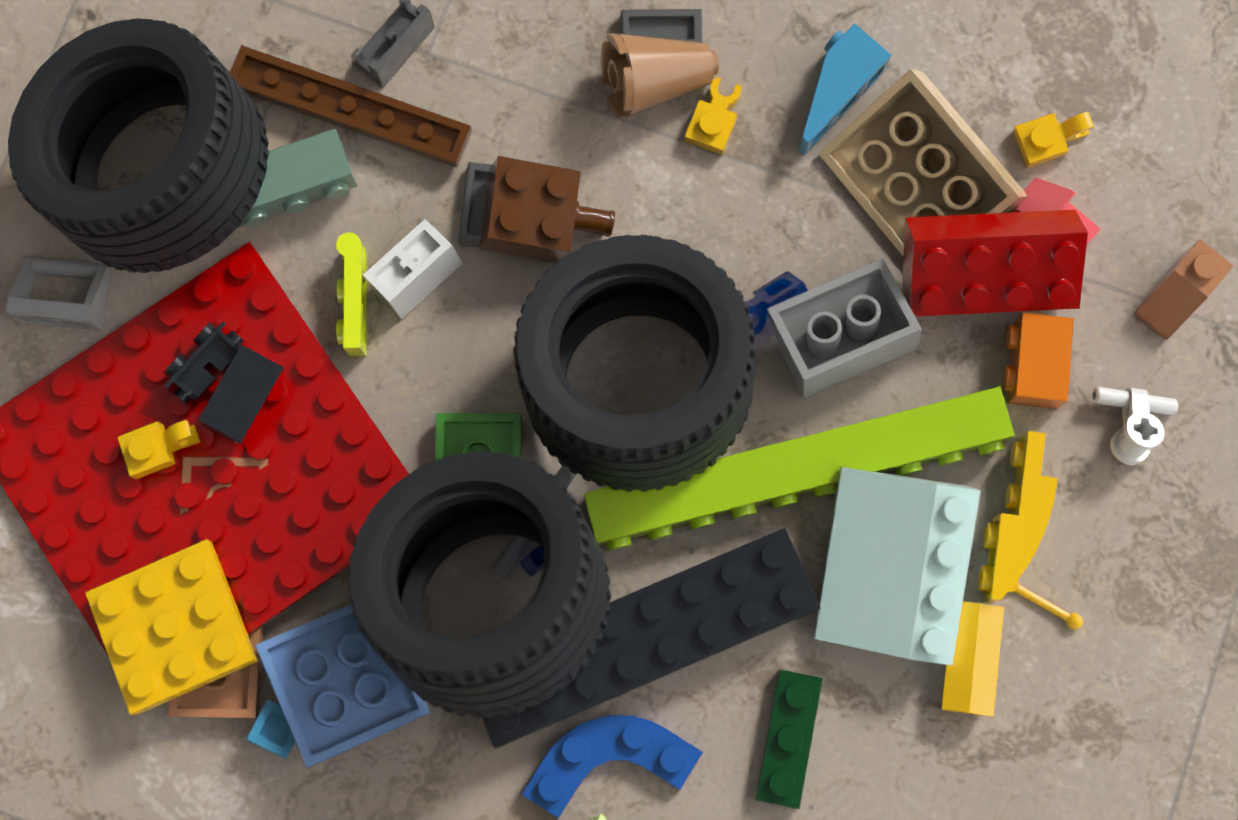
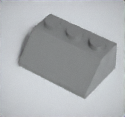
M880 259L767 308V313L784 362L803 399L917 350L922 331L884 259Z

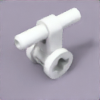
M1096 387L1092 393L1094 403L1122 408L1123 428L1119 429L1111 438L1110 448L1115 458L1127 465L1141 463L1148 456L1150 450L1156 448L1164 438V428L1161 422L1149 412L1173 416L1178 411L1176 399L1148 395L1147 390L1128 387L1123 391Z

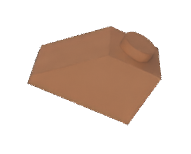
M1199 239L1184 252L1134 314L1167 340L1209 297L1234 265Z

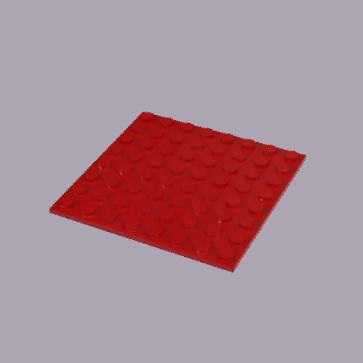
M250 241L0 406V484L107 656L108 653L85 592L208 539L214 546L249 636L350 566L349 559L354 549L355 539L369 512L394 484L409 475L400 459ZM224 321L226 325L220 330L227 336L233 330L245 341L242 344L243 346L284 367V371L276 381L242 444H237L203 427L198 421L230 363L220 372L214 365L208 362L203 368L215 379L196 401L192 398L187 405L174 394L179 388L178 385L174 382L168 388L163 385L169 379L163 372L179 354H182L187 359L198 346L192 340L209 322L217 327L220 322ZM185 420L188 421L189 426L195 425L200 442L172 452L176 464L138 479L130 477L118 440L119 436L157 421L164 425L165 431L171 425ZM183 457H221L212 466H192L191 483L182 484ZM227 458H254L259 461L268 459V465L259 469V466H236L233 461ZM231 484V486H229L228 488H218L213 492L212 496L206 500L208 492L215 485ZM180 507L184 509H189L186 512L180 514Z

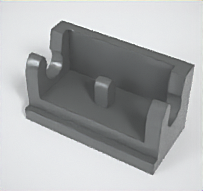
M398 0L399 6L366 45L361 50L356 48L351 54L352 65L384 88L435 28L431 11L423 4L416 8L410 0Z

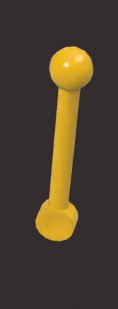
M1018 581L1008 591V593H1018L1063 619L1072 630L1079 629L1083 624V619L1078 613L1069 614L1022 587Z

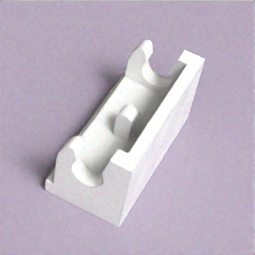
M424 219L365 272L363 276L381 299L384 298L392 310L403 319L463 263L452 244Z

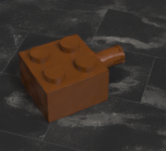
M498 156L489 170L479 250L556 263L571 252L572 238L575 230L610 237L615 223V211L579 205L577 197L581 171Z

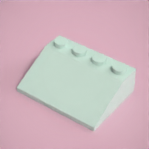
M840 467L819 598L821 608L817 611L813 638L911 660L952 665L981 490L964 485Z

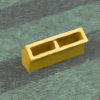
M962 602L953 664L946 665L942 710L994 717L1004 607Z

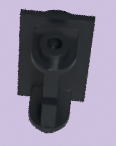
M224 321L220 322L217 327L209 322L192 340L198 346L187 359L182 354H179L163 372L169 378L163 385L167 388L172 382L178 385L179 388L174 394L186 405L192 398L196 401L215 379L203 367L210 362L222 372L233 360L241 344L245 342L233 330L227 336L220 330L226 325Z

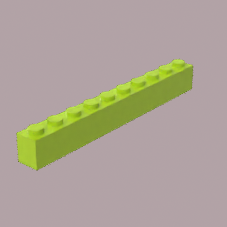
M999 386L718 458L712 467L708 466L705 469V472L691 476L692 479L687 482L682 481L676 486L671 487V485L664 486L663 489L648 490V492H641V490L626 492V490L622 489L613 490L608 486L585 492L584 498L598 546L606 545L607 552L632 546V538L648 535L649 541L659 540L674 535L673 528L689 524L691 530H698L716 524L714 517L731 513L732 520L757 514V506L772 503L774 509H779L797 504L799 502L797 496L814 492L815 498L836 494L840 467L878 473L896 471L898 476H908L923 471L921 464L937 460L939 467L963 461V453L978 450L980 456H986L1005 450L1003 443L1009 441L1015 434L1001 387Z

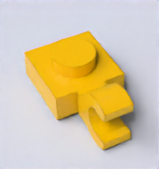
M1088 112L1075 115L1060 124L1055 113L1016 125L1013 133L1026 167L1030 168L1065 156L1069 151L1066 142L1088 136L1090 134L1088 130L1094 128Z
M187 420L171 425L166 431L164 425L157 421L118 437L129 475L134 479L176 464L172 452L200 442L195 425L189 426Z

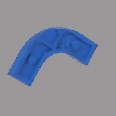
M627 715L599 717L573 728L553 745L522 795L559 819L582 780L593 768L603 763L614 760H628L645 767L681 790L703 752L666 728L647 719Z

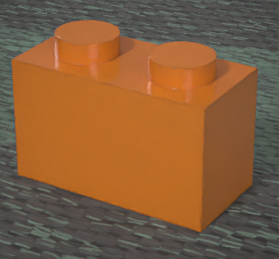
M1023 312L1014 321V324H1009L1005 346L1006 349L1012 350L1010 366H1005L1002 378V389L1008 391V404L1059 409L1068 402L1074 318Z

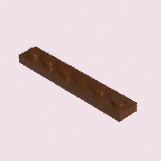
M241 45L230 70V74L249 95L456 168L459 166L472 133L471 125Z

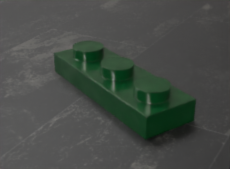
M785 670L778 671L756 791V801L800 809L823 678Z

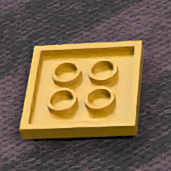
M208 539L85 592L130 715L136 716L258 662L214 546Z

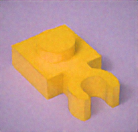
M715 77L710 85L709 97L711 104L699 100L685 134L684 142L723 156L738 116L737 113L728 109L738 103L741 85L736 84L731 95L723 96L718 92L721 78Z

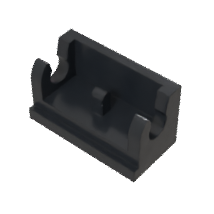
M241 344L198 421L203 427L237 444H242L276 381L284 371V367Z

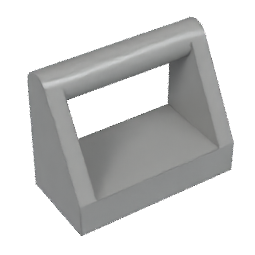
M26 256L8 295L5 313L19 323L102 331L111 268L103 263ZM36 274L93 279L84 304L32 299Z

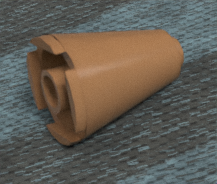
M613 33L606 35L609 41H603L601 47L603 85L610 84L613 96L606 97L613 115L617 118L631 116L712 83L714 75H717L719 71L717 54L714 50L711 51L706 43Z

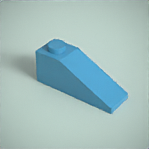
M855 23L845 33L841 30L836 32L824 47V50L827 52L798 150L804 156L886 71L892 55Z

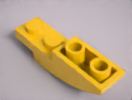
M1027 431L1019 438V442L1014 441L1012 445L1010 466L1016 467L1014 484H1008L1005 496V508L1011 509V513H1000L995 516L992 523L986 524L984 530L983 547L989 549L987 566H981L978 578V590L984 592V603L992 604L1000 601L1016 584L1031 562L1047 528L1055 500L1058 478L1041 476L1046 433Z

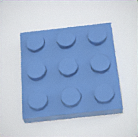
M351 604L255 645L306 769L430 713L426 702L418 697L415 692H412L397 677L367 641L364 633L357 625V620L353 616L352 611L354 607Z

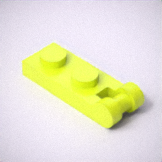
M347 232L340 235L336 242V248L344 260V278H338L337 280L338 303H344V319H338L336 325L338 345H343L344 350L350 357H366L367 280L363 274L367 272V251L356 234Z

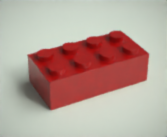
M1076 209L906 217L902 294L915 317L1080 309L1088 231Z

